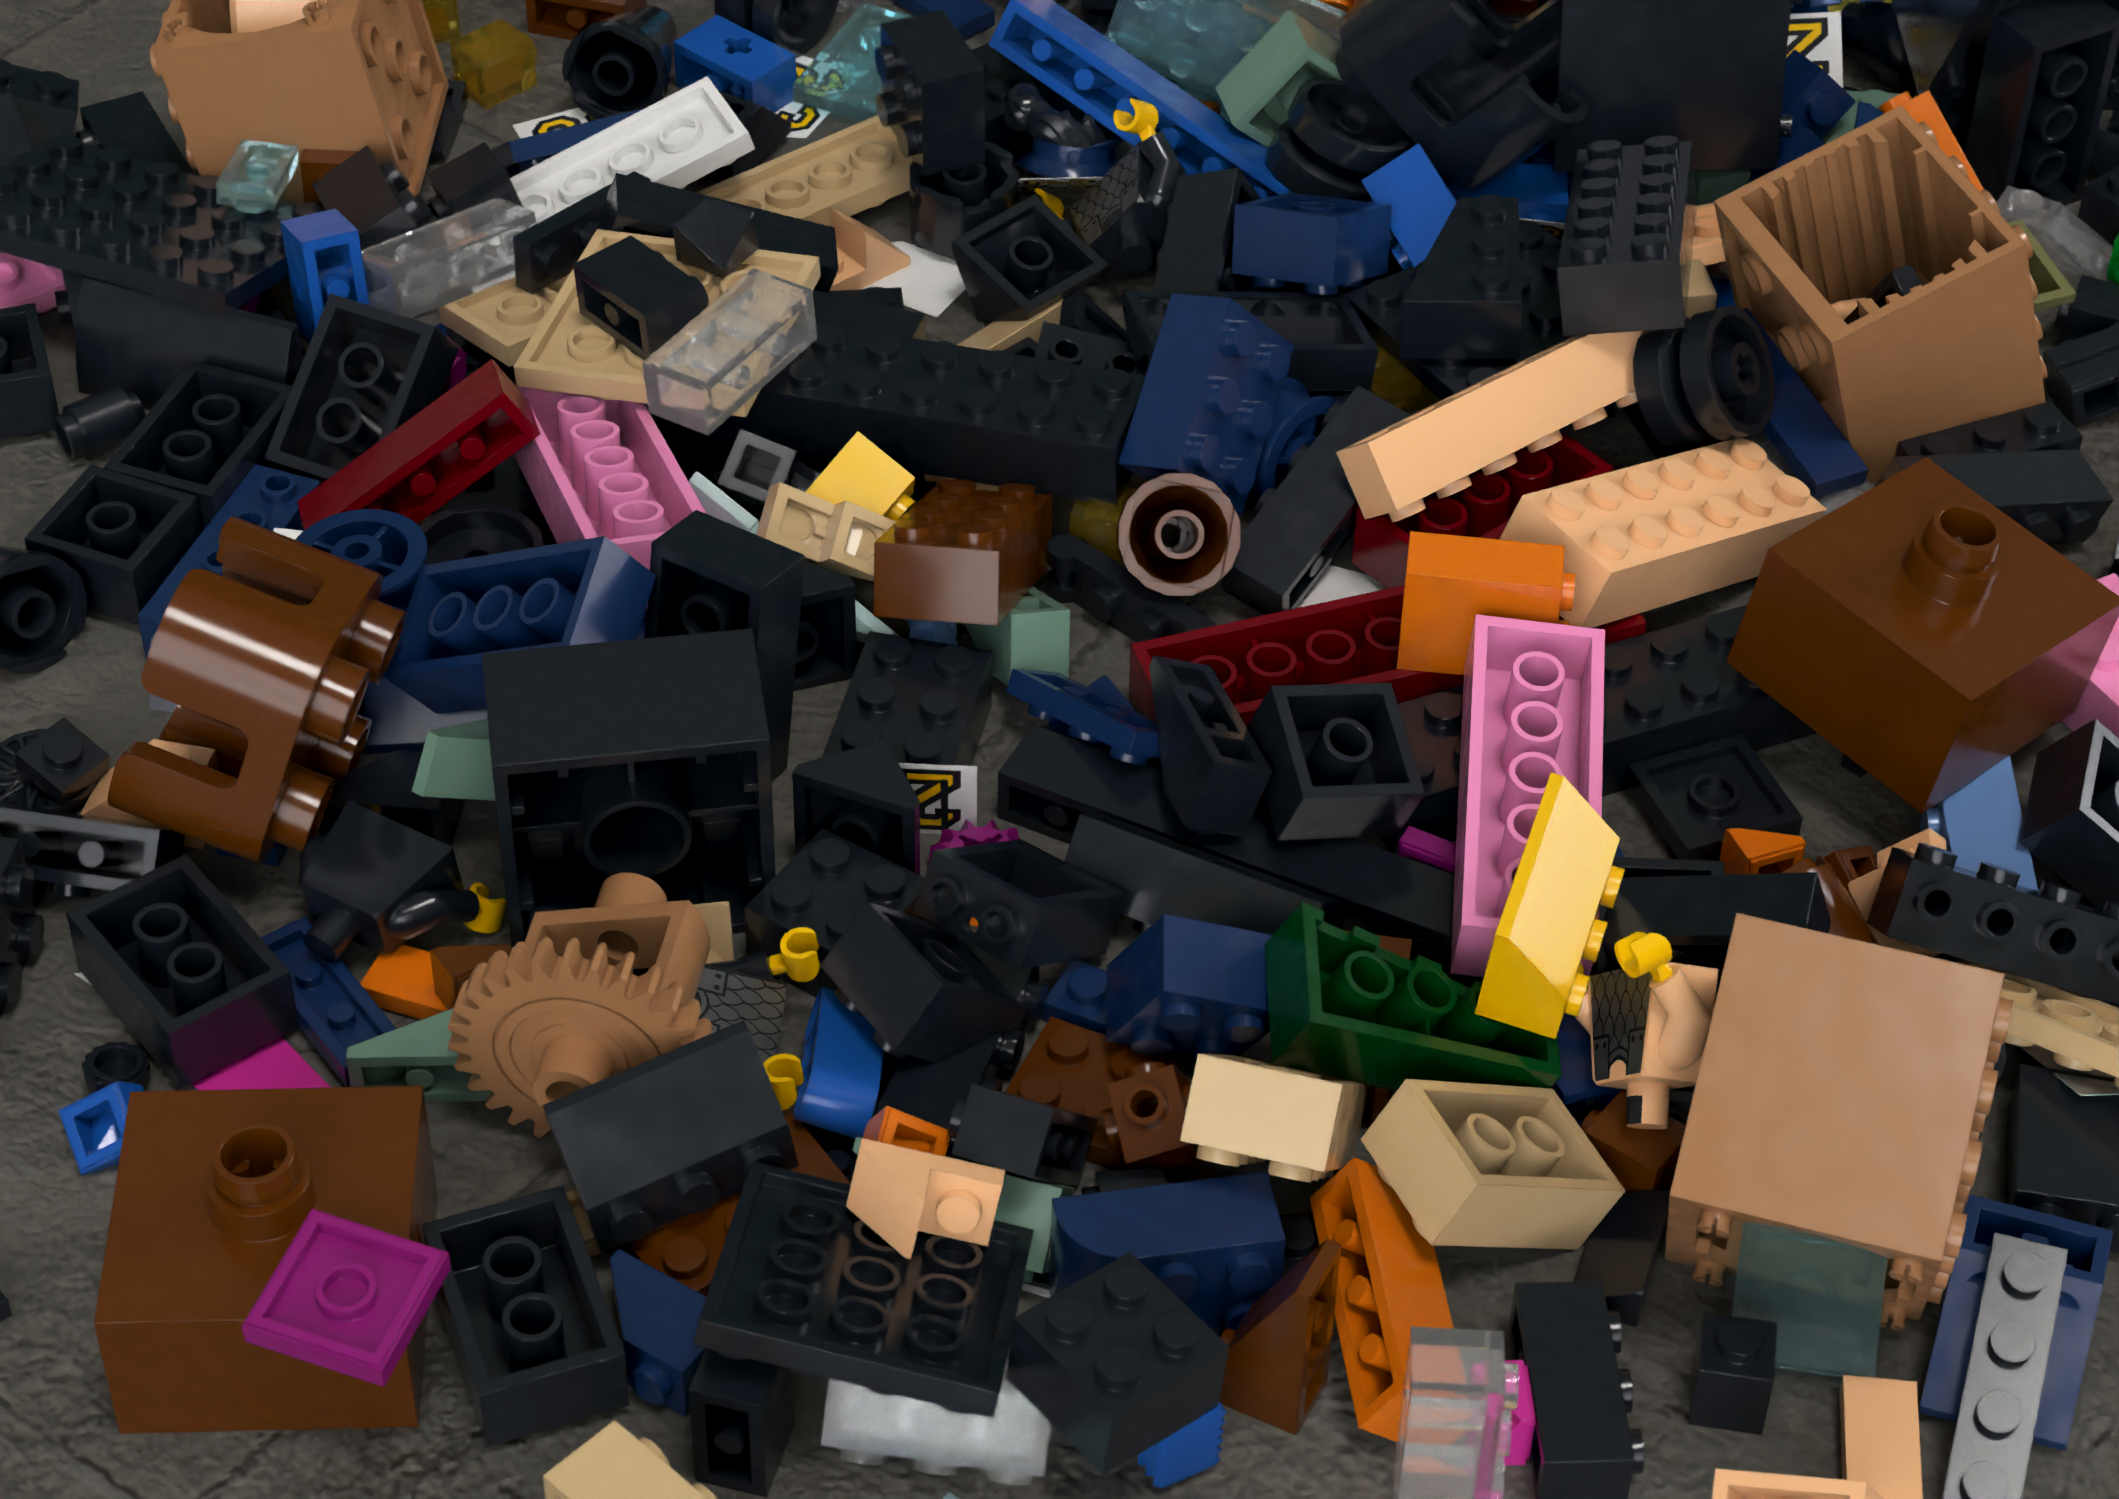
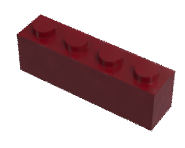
M491 359L297 501L304 530L326 517L359 509H380L396 512L418 524L540 435L528 399L494 360Z

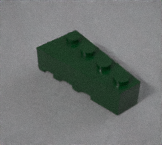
M1301 902L1265 943L1273 1064L1398 1090L1405 1079L1551 1088L1562 1077L1558 1037L1555 1040L1474 1014L1482 983L1475 981L1470 987H1467L1450 979L1441 970L1442 965L1419 954L1413 961H1410L1379 947L1380 937L1360 927L1354 926L1348 933L1323 921L1324 911L1305 902Z

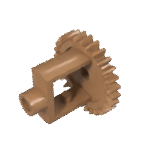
M618 873L608 877L601 886L593 908L535 912L525 942L520 941L515 947H512L509 957L505 951L497 950L489 958L488 963H479L472 971L470 979L463 983L455 1002L447 1029L453 1032L448 1048L450 1051L459 1053L454 1065L456 1070L471 1073L467 1085L469 1090L490 1091L485 1103L487 1108L491 1110L510 1106L512 1109L507 1122L514 1126L524 1120L531 1119L535 1121L533 1136L541 1138L551 1130L542 1105L712 1034L711 1021L707 1018L699 1019L701 1013L700 1002L695 999L710 951L709 932L701 914L689 900L667 902L664 891L656 882L636 873ZM649 968L647 973L639 977L633 974V969Z

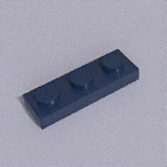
M1012 668L1006 693L1028 703L1027 712L1030 715L1046 721L1065 722L1069 724V735L1091 743H1106L1111 746L1110 756L1127 763L1145 765L1148 757L1161 758L1156 721L1059 672Z
M305 916L260 938L291 973L299 1027L346 1087L350 1086L346 1061L347 1047L393 1031L396 1027L340 958L334 963H329L315 956L306 947L303 936L313 925Z

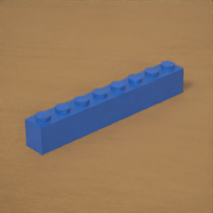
M1053 0L1009 1L988 45L1085 113L1090 114L1095 120L1128 143L1135 146L1141 139L1137 134L1119 130L1114 124L1113 114L1115 110H1121L1130 113L1134 117V107L1129 101L1130 98L1155 106L1159 115L1155 131L1156 133L1163 132L1183 165L1186 175L1239 168L1261 199L1293 193L1276 178L1267 163L1268 148L1234 127L1229 121Z

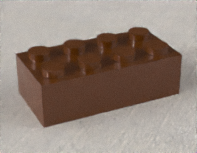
M949 479L939 482V487H934L874 542V616L998 626L1050 568L1046 555L1047 542L1052 537L1053 495L1035 494L1034 486L1021 483L1003 484L999 486V491L977 490L976 483L970 480Z

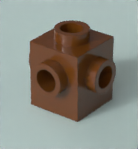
M1162 1062L1140 1064L1128 1069L1124 1073L1125 1079L1106 1084L1111 1107L1104 1109L1102 1112L1104 1126L1113 1149L1118 1150L1122 1148L1125 1163L1129 1168L1163 1166L1165 1173L1205 1161L1196 1158L1198 1144L1180 1141L1192 1083H1189L1173 1064L1165 1066Z

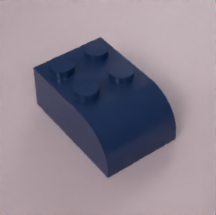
M1260 1172L1052 1198L1050 1295L1057 1294L1131 1252L1219 1337H1221L1226 1328L1237 1330L1251 1305L1280 1281L1283 1276L1286 1238L1268 1173Z

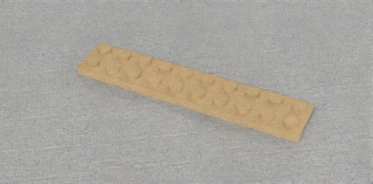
M876 115L696 193L832 226L831 210L833 208L850 217L868 208L881 206L886 200L909 191L910 164L912 159L902 155L896 135L890 126L884 127L880 122L879 116ZM515 270L438 302L440 323L511 367L517 362L569 275L534 294H530L516 287Z

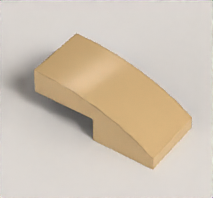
M779 482L769 487L756 535L804 554L806 562L844 575L874 581V542L894 525L896 521L846 500L834 505Z

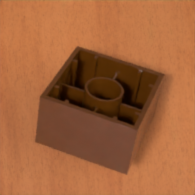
M1925 457L1768 549L1726 663L1916 810L1924 813L2075 712L2118 619L2119 596L1929 458Z
M423 1086L130 1092L94 1318V1327L120 1434L419 1427L428 1310L384 1387L245 1342L242 1324L311 1209L424 1244L421 1224L436 1220L438 1193Z

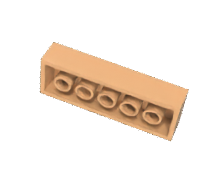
M1737 438L1522 495L1500 540L1565 545L1564 572L1576 573L1572 611L1560 610L1559 615L1564 620L1569 621L1571 626L1593 628L1758 577L1770 547L1822 518L1827 509L1810 495L1809 488L1802 481L1786 475L1769 461L1766 452L1758 444L1747 439Z

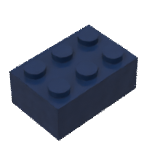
M1172 293L1118 464L1145 482L1167 473L1182 472L1201 476L1214 482L1230 499L1237 514H1242L1249 491L1255 482V471L1266 436L1272 427L1273 413L1284 378L1290 369V358L1294 345L1231 298Z

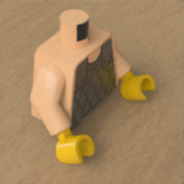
M1638 931L1615 943L1616 958L1622 969L1590 976L1579 1015L1575 1018L1590 1034L1592 1078L1596 1085L1627 1089L1626 1126L1637 1129L1668 1128L1669 1090L1694 1086L1697 1082L1714 1010L1718 969L1670 962L1672 958L1671 945L1664 936L1652 932L1646 934ZM1581 962L1578 973L1584 975V968Z

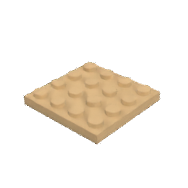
M597 229L578 261L632 235L653 251L660 252L670 263L689 276L696 277L702 283L709 298V306L706 309L709 336L650 365L580 314L574 269H572L513 366L516 386L541 389L550 393L563 392L600 397L604 400H622L651 404L662 408H681L711 412L721 416L746 417L821 277L819 257L757 249L723 278L677 261L673 238Z

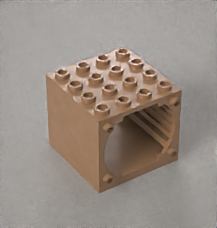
M171 0L168 11L163 13L162 27L157 41L151 45L150 59L155 75L163 78L169 94L168 107L174 123H180L186 138L188 163L192 169L198 170L200 176H220L233 186L248 190L267 189L276 193L277 198L302 203L305 202L300 169L303 149L359 151L368 145L381 162L390 157L398 165L410 183V186L407 188L414 196L420 193L449 87L421 0H327V4L324 1H318L319 8L316 7V3L313 1L303 7L302 11L305 18L266 30L231 34L229 0Z
M1902 106L1714 201L1735 307L1739 309L1748 308L1869 469L1865 483L1850 488L1856 497L1875 486L1892 458L1895 457L1899 441L2046 403L2043 379L2047 378L2048 372L2039 352L2038 340L2043 338V331L2034 311L2033 300L2038 298V290L2029 270L2028 259L2033 257L2030 240L2020 226L2014 225L2011 227L2001 216L1996 201L1987 190L1979 192L1970 182L1962 162L1954 155L1948 157L1939 148L1931 128L1925 122L1918 124ZM1912 264L1921 282V285L1911 288L1910 293L1903 297L1898 293L1885 296L1886 305L1881 308L1871 298L1857 299L1867 297L1892 270ZM1857 299L1860 319L1847 325L1831 304L1842 300Z
M1737 913L1669 1195L1665 1259L1695 1266L1692 1279L1704 1284L1706 1275L1710 1274L1709 1285L1722 1286L1723 1275L1728 1274L1875 1310L1877 1314L1873 1323L1879 1327L1886 1328L1888 1319H1892L1890 1330L1904 1331L1906 1318L1920 1321L1927 1302L1940 1304L1943 1289H1946L1949 1274H1952L1954 1262L1958 1258L1964 1235L1967 1214L1962 1212L1977 1174L1983 1142H1979L1978 1139L1983 1131L1986 1115H1989L1998 1071L1993 1069L1998 1061L2001 1045L2005 1042L2013 1007V1000L2000 998L2004 973Z

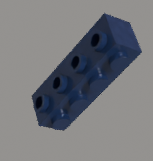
M257 464L252 467L137 615L145 659H147L165 610L186 574L192 569H204L221 576L223 575V564L216 560V556L220 546L218 538L221 528L232 516H236L271 531L274 528L304 531L297 501L321 484L320 480Z

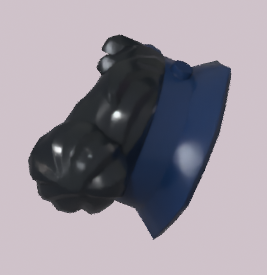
M1029 82L1017 83L1010 90L1004 106L1006 109L1005 123L1011 131L1026 132L1032 136L1031 151L1017 163L1019 167L1034 175L1046 178L1103 177L1120 161L1118 155L1115 154L1116 146L1122 143L1124 139L1070 101L1051 97L1041 92L1035 84Z

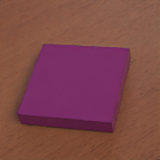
M311 1209L242 1324L245 1342L384 1387L451 1269L449 1252Z

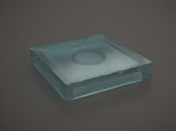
M1742 1221L1731 1316L1777 1322L1775 1367L1839 1377L1843 1375L1875 1377L1887 1257L1805 1232Z

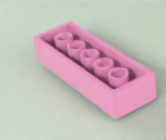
M516 386L530 403L540 435L513 455L557 544L605 536L650 570L651 543L695 510L706 513L644 403L604 400L600 397L563 392L550 393L541 389Z
M1475 615L1464 666L1450 974L1484 977L1495 933L1550 773L1565 776L1602 818L1605 629ZM1599 905L1598 912H1597V915H1596V918H1595V919H1599V920H1600V905ZM1582 958L1584 975L1590 976L1593 962Z

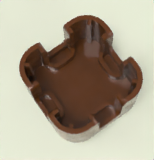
M232 516L221 528L218 538L220 546L216 560L223 564V575L221 576L204 569H192L186 574L173 594L161 619L141 677L143 687L150 694L177 704L158 740L215 749L219 771L151 744L136 741L132 743L128 750L122 753L116 762L109 786L107 802L113 808L261 865L270 854L276 842L298 851H302L305 848L308 838L316 836L332 796L335 780L356 769L372 724L371 718L360 715L357 712L363 700L368 682L378 685L383 679L399 643L407 612L378 601L383 583V575L381 573Z

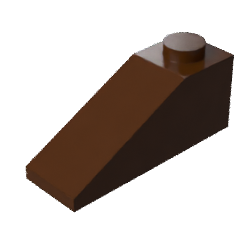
M1330 1239L1325 1240L1251 1305L1237 1330L1226 1328L1220 1338L1230 1346L1219 1399L1222 1405L1297 1436L1327 1384L1341 1252L1340 1243Z

